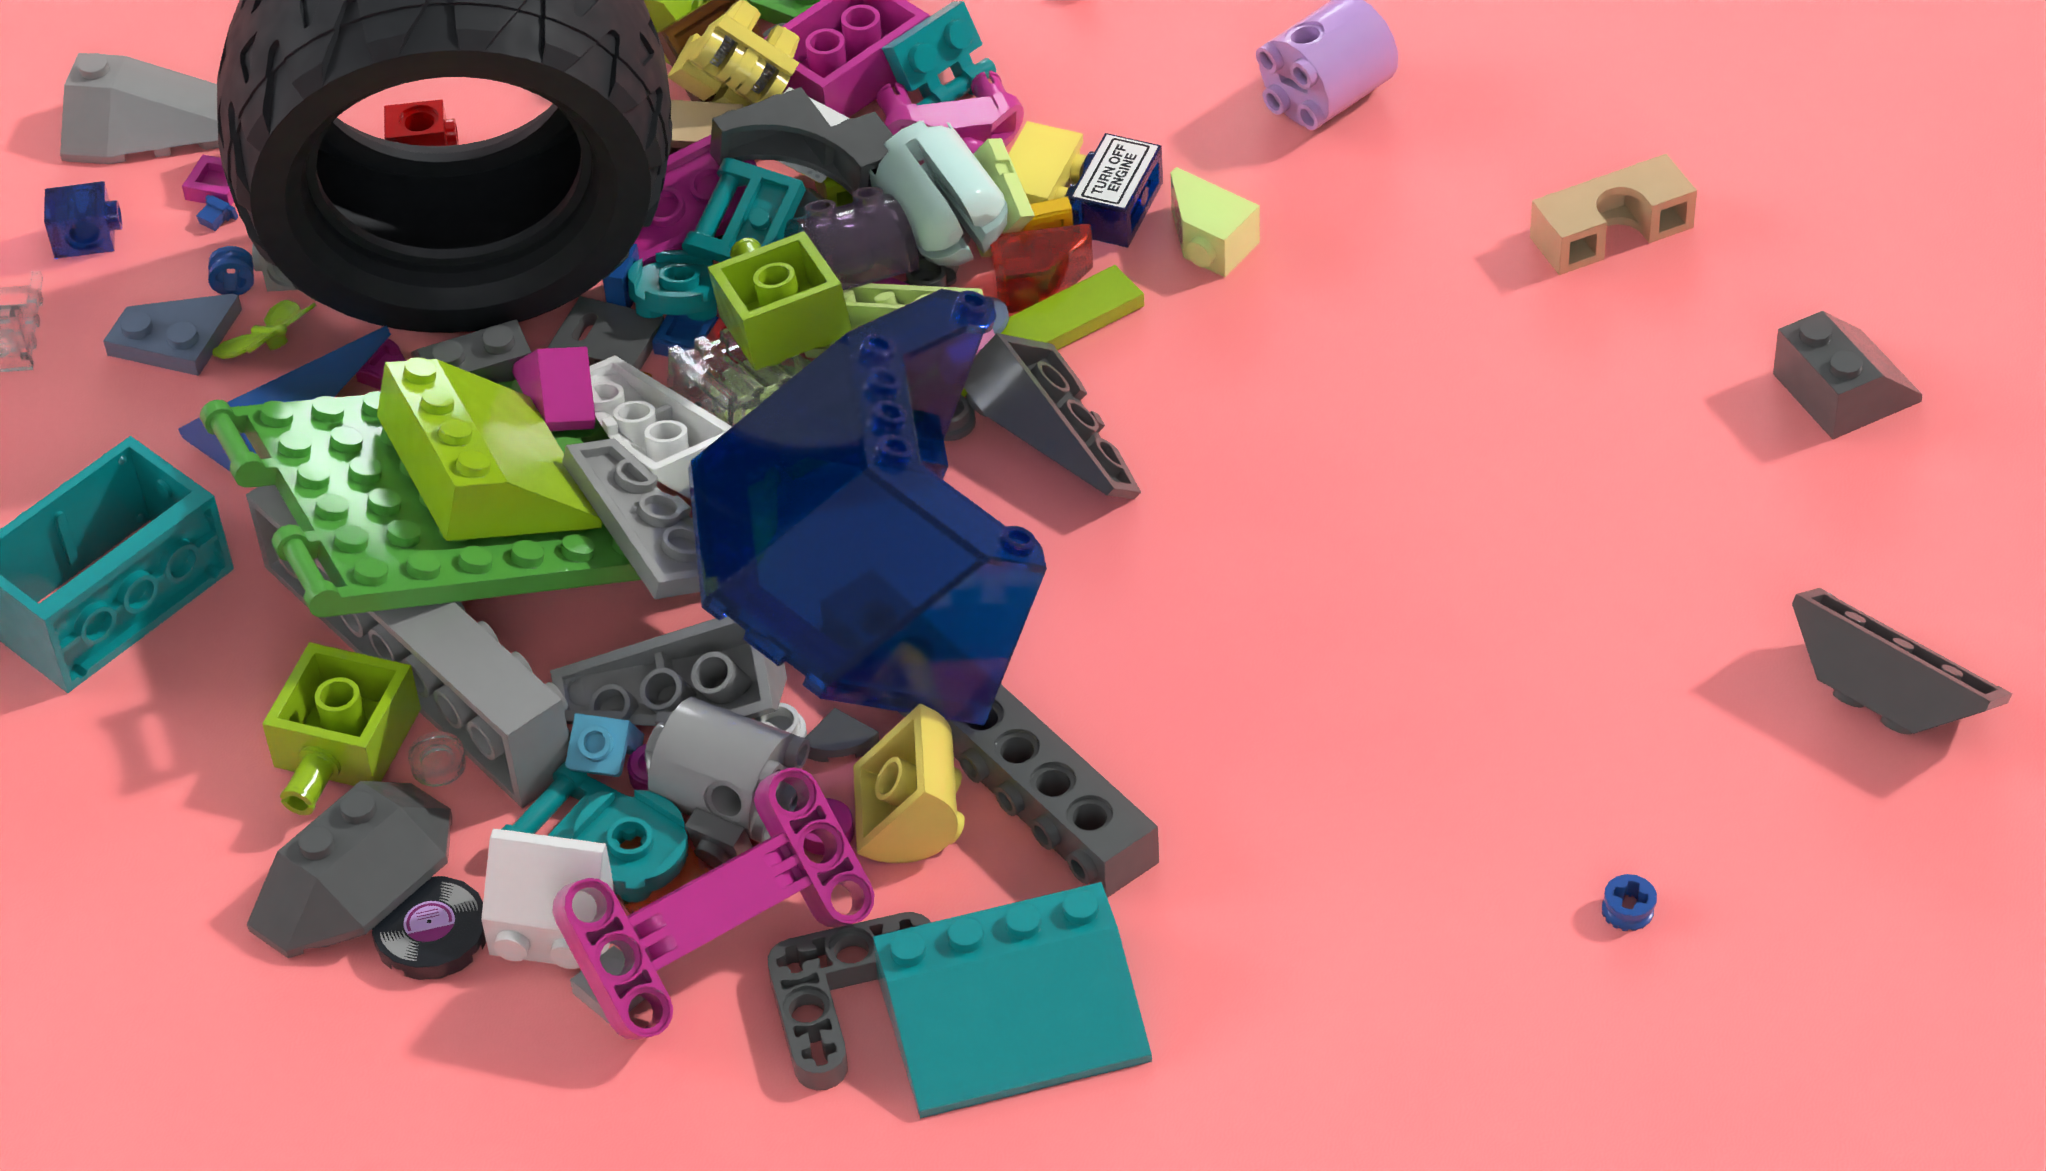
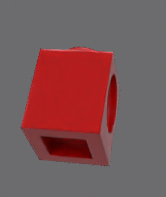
M443 99L384 106L385 140L419 146L459 145L456 119H446Z

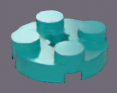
M670 250L656 253V262L644 267L643 258L634 262L628 270V294L630 299L635 302L636 313L644 318H657L664 314L687 315L689 318L698 321H705L716 317L717 303L707 268L713 265V260L697 259L684 250Z
M634 790V797L624 796L620 798L615 797V792L602 795L590 802L580 812L574 823L573 839L606 844L615 894L628 902L644 901L651 895L652 891L658 890L670 883L680 873L688 856V835L680 810L671 801L654 792ZM636 836L642 838L640 841L641 846L635 849L620 848L618 841L620 838L629 841Z

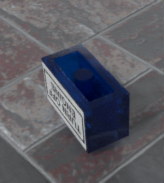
M1108 133L1104 134L1097 149L1087 154L1083 166V174L1078 183H1072L1066 194L1072 206L1074 236L1126 248L1129 247L1163 184L1162 145Z

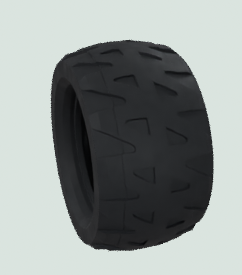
M239 0L228 28L217 75L218 146L221 162L235 206L245 224L249 238L265 261L278 267L296 289L340 313L371 324L387 325V327L416 332L456 333L479 331L516 319L518 322H522L553 311L576 299L615 271L628 258L629 250L638 238L642 227H649L658 208L672 140L671 99L663 47L644 0ZM443 77H467L503 82L528 90L553 103L543 113L517 129L487 140L452 146H419L392 142L359 131L337 118L354 104L385 89L404 83Z

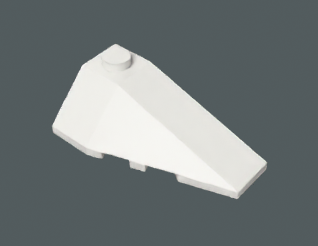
M615 355L590 366L595 417L610 439L615 438L658 477V482L692 500V494L727 460L736 459L743 461L741 432Z

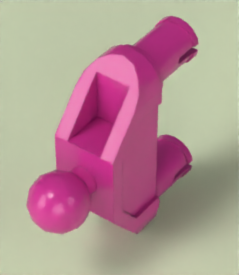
M989 71V78L992 83L988 81L985 72L975 76L971 83V91L976 98L916 105V103L912 104L907 89L900 83H895L894 87L898 95H895L891 84L888 83L881 87L876 97L877 103L886 117L884 124L893 135L919 121H923L927 127L944 126L949 128L947 123H950L973 154L987 139L1002 138L1006 147L1018 133L1024 117V109L1018 98L1006 92L1000 76L993 71Z

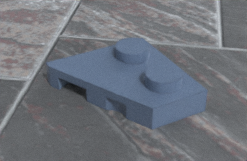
M224 294L127 306L103 340L107 356L199 376L213 355V349L221 343L242 311L239 295Z

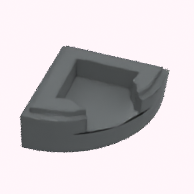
M834 708L805 737V739L810 741L808 759L818 762H829V757H844L855 754V758L862 757L880 741L877 730L837 708Z

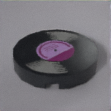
M445 876L431 877L372 929L374 945L382 962L390 969L393 966L398 970H402L404 976L417 980L440 979L463 970L473 962L472 955L479 950L480 946L483 950L486 944L481 920L483 901L479 893L464 881Z

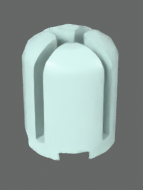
M919 121L901 129L884 143L888 152L879 163L876 174L870 169L871 186L926 260L937 265L960 266L973 260L974 257L970 248L961 237L964 233L959 222L978 248L985 253L997 243L1007 225V202L1004 199L1003 193L950 123H947L949 128L944 126L927 127L923 121ZM924 160V163L920 166L918 162Z

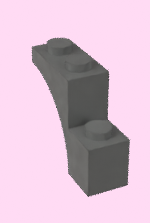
M802 87L782 94L773 95L743 108L727 111L720 116L712 118L710 154L719 166L724 158H732L739 161L777 160L802 165L833 179L859 202L878 195L871 186L869 172L871 169L876 174L879 163L888 152L884 143L894 135L875 111L857 118L847 119L831 127Z

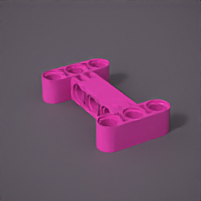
M791 767L771 774L759 783L755 791L754 803L770 835L769 839L626 916L614 891L607 883L599 879H582L566 885L557 893L552 909L555 922L611 1027L618 1035L626 1039L639 1040L659 1035L668 1028L673 1017V1005L668 992L656 972L657 970L799 891L811 914L819 923L826 927L837 928L857 923L870 914L874 906L875 897L872 885L817 781L810 773L801 768ZM780 782H786L796 790L798 799L793 811L783 809L777 802L776 788ZM808 833L817 835L823 841L825 854L820 863L809 860L805 855L803 844ZM837 884L845 887L852 897V907L846 915L837 912L831 902V893ZM578 891L590 894L596 902L597 912L590 923L579 920L573 912L572 900ZM607 943L619 947L625 958L624 967L617 976L606 972L600 961L601 951ZM635 996L645 998L652 1007V1019L645 1028L636 1026L629 1017V1004Z

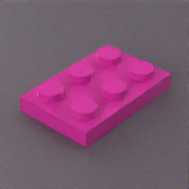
M711 135L669 155L665 181L657 211L649 227H642L638 238L634 242L638 247L639 260L643 258V267L656 262V253L683 250L682 244L687 233L695 230L719 180L717 175L719 165L710 154ZM754 160L742 161L757 166ZM744 185L737 188L714 236L715 238L725 233L747 186Z

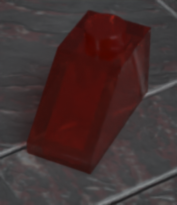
M1090 223L1004 233L990 244L991 273L995 296L1005 303L1009 313L1020 312L1075 285L1093 268L1092 230Z

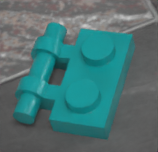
M952 1L882 47L897 83L904 85L907 92H912L919 88L923 99L916 103V105L956 101L967 93L974 95L971 91V83L975 76L985 72L987 79H989V71L997 72L995 64L989 58H984L974 64L969 55L982 46L983 43L964 1ZM950 67L955 78L942 85L938 74Z

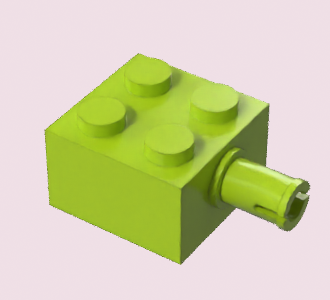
M805 231L762 247L754 238H743L732 246L730 259L707 267L720 318L755 371L767 366L778 365L788 358L814 348L828 346L838 339L853 334L841 282Z
M312 642L308 643L262 723L274 767L294 772L288 785L280 794V798H282L281 803L288 810L298 815H310L316 808V803L329 780L355 786L359 781L381 782L421 710L411 665Z

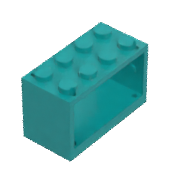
M129 436L110 451L104 453L99 459L61 484L53 492L0 529V642L66 693L71 692L234 570L214 495L132 436ZM149 520H151L150 523H148L146 526H144V527H143L142 529H140L138 532H136L135 534H133L131 537H129V538H128L127 540H125L123 543H121L120 545H118V546H117L116 548H114L112 551H110L109 553H107L105 556H103V557H102L101 559H99L97 562H95L94 564H92L90 567H88V568H87L86 570H84L82 573H80L79 575H77L75 578H73V579H72L71 581H69L67 584H65L64 586H62L60 589H58V590H57L56 592H54L52 595H50L49 597H47V598H46L45 600H43L41 603H37V602H39L41 599H43L44 597H46L48 594H50L52 591H54L56 588H58V587L61 586L63 583H65L67 580H69L71 577H73V576L76 575L78 572H80L82 569H84L85 567H87L89 564H91V563H92L93 561H95L97 558H99L100 556H102L104 553H106V552H107L108 550H110L112 547H114L115 545H117L119 542H121V541H122L123 539H125L127 536H129L130 534H132L134 531H136V530H137L138 528H140L142 525H144V524L147 523Z

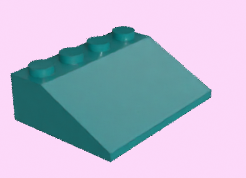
M1102 882L873 936L878 982L920 1119L1152 1062V1053L1118 926Z

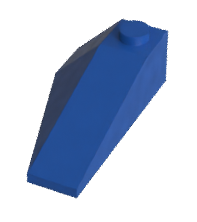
M386 325L227 403L230 407L264 404L268 401L291 402L313 400L321 396L335 397L388 339L391 333ZM200 417L178 429L184 440L230 471L231 461L216 435L207 432ZM240 433L249 451L256 453L245 433Z

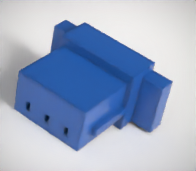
M213 195L205 197L207 205L196 215L199 224L214 231L225 220L229 221L231 218L237 220L239 217L235 207Z

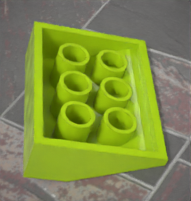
M416 357L410 358L407 361L385 362L377 417L446 541L602 528L601 519L562 463L564 453L530 396L438 359Z

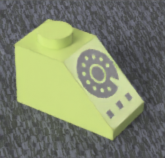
M1176 167L1170 172L1171 210L1183 258L1199 267L1226 277L1260 243V205Z

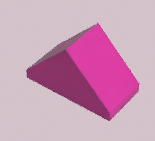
M587 347L536 349L513 364L512 373L523 394L530 396L550 431L594 429L596 419Z

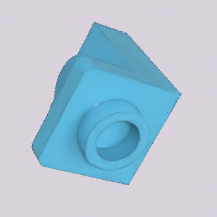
M575 713L565 765L571 771L620 777L623 772L626 754L631 755L633 751L635 752L638 747L643 745L645 734L629 720Z

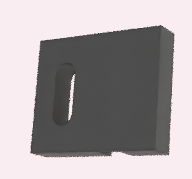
M579 296L548 348L587 347L589 366L615 355L641 370L653 350L652 341L664 321V316L644 318L636 313V309ZM593 325L586 338L579 340L584 330L588 326Z

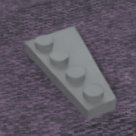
M615 438L566 445L562 463L654 599L753 583L757 566L745 555L738 558L732 555L725 548L727 539L713 526L703 529L689 516L691 507L678 495L672 496L662 492L656 486L658 477Z

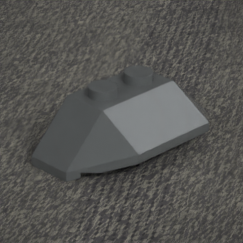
M1822 588L1798 593L1793 599L1792 607L1817 680L1833 688L1834 697L1841 702L1858 708L1865 706L1881 715L1880 721L1882 724L1893 731L1906 735L1915 734L2009 703L2013 693L2000 686H1996L1874 619Z
M359 781L277 851L247 922L249 932L287 958L304 954V949L327 947L366 935L448 863L450 826L452 825L451 809L412 783Z

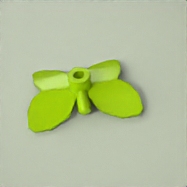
M290 300L280 301L269 309L264 318L266 326L254 325L251 328V334L241 335L222 342L213 349L212 354L214 357L221 359L233 358L246 352L251 353L265 342L270 350L278 349L288 342L285 336L288 330L287 326L317 305L314 302L301 310L296 302Z

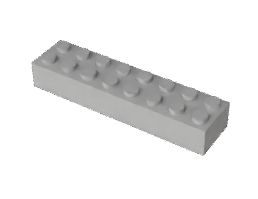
M275 485L257 487L247 493L246 497L264 566L306 605L304 602V588L289 562L280 559L271 541L277 529L288 524L297 526L298 524ZM318 558L313 559L323 578L331 582ZM461 601L318 617L356 653L411 665L421 705L420 713L521 808L536 800L554 781L553 773L566 761L571 736L565 717V711L568 710L565 697L552 682L545 684L533 674L529 663L519 652L514 651L510 653L501 645L495 632L486 622L479 621L477 623L469 616Z

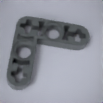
M915 912L898 913L789 938L779 942L771 949L768 955L770 983L794 1072L799 1083L806 1088L819 1091L831 1089L844 1080L848 1072L846 1047L830 991L878 980L873 936L931 923L927 917ZM850 946L861 947L868 952L863 960L856 963H845L837 959V954L842 949ZM826 955L827 967L821 968L818 956ZM799 963L802 971L791 973L788 965ZM803 1005H815L823 1010L822 1015L812 1022L803 1023L792 1017L793 1012ZM821 1041L824 1058L828 1063L817 1066L812 1057L811 1043Z

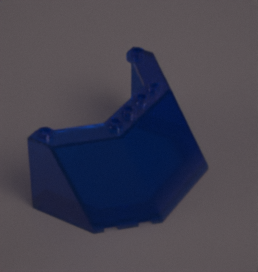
M940 289L847 332L690 461L688 475L702 608L719 621L728 616L746 630L743 640L777 666L788 662L805 676L802 685L820 699L910 713L919 704H923L937 711L948 720L985 725L1047 570L1043 548L1030 531L1020 526L1006 527L943 480L948 468L944 439L983 334L991 331L997 315L993 298L984 297L974 291L958 292Z

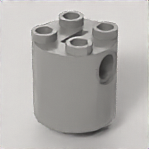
M690 697L677 706L666 723H658L649 736L645 749L648 791L665 797L683 814L691 816L697 807L745 828L750 839L761 843L769 839L770 835L757 812L754 803L755 791L759 783L771 774L791 767L802 768L810 752V741ZM786 782L778 784L776 788L778 804L787 811H793L798 799L796 790Z

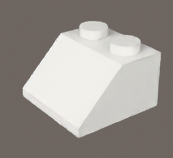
M493 828L489 840L481 918L489 955L500 956L510 961L528 960L556 964L566 969L580 968L555 922L552 912L553 901L563 887L586 878L599 879L607 883L615 893L606 844ZM578 891L572 900V909L575 916L583 922L590 923L597 912L594 898L584 891ZM609 943L603 947L601 955L609 949Z

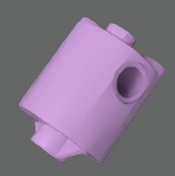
M1330 0L1256 50V60L1259 64L1264 86L1266 87L1262 93L1263 100L1272 113L1276 115L1284 113L1287 117L1309 130L1317 129L1393 77L1398 68V50L1388 24L1372 5L1364 0Z

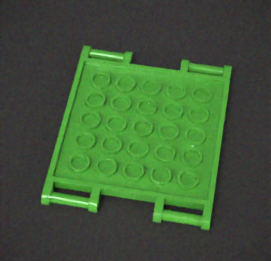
M516 380L497 383L523 394ZM379 391L369 392L365 395L345 397L321 396L313 400L291 402L268 401L264 404L230 407L224 400H213L205 404L200 411V420L208 433L216 435L231 461L229 466L230 473L236 483L245 488L275 485L296 520L298 526L288 524L277 529L271 539L272 546L280 559L289 562L305 590L304 602L312 615L316 617L340 616L641 580L603 522L602 528L446 541L377 417L380 398ZM596 417L594 429L551 431L563 453L565 452L566 445L610 438ZM240 433H245L256 453L249 451ZM318 558L331 582L323 578L313 559Z

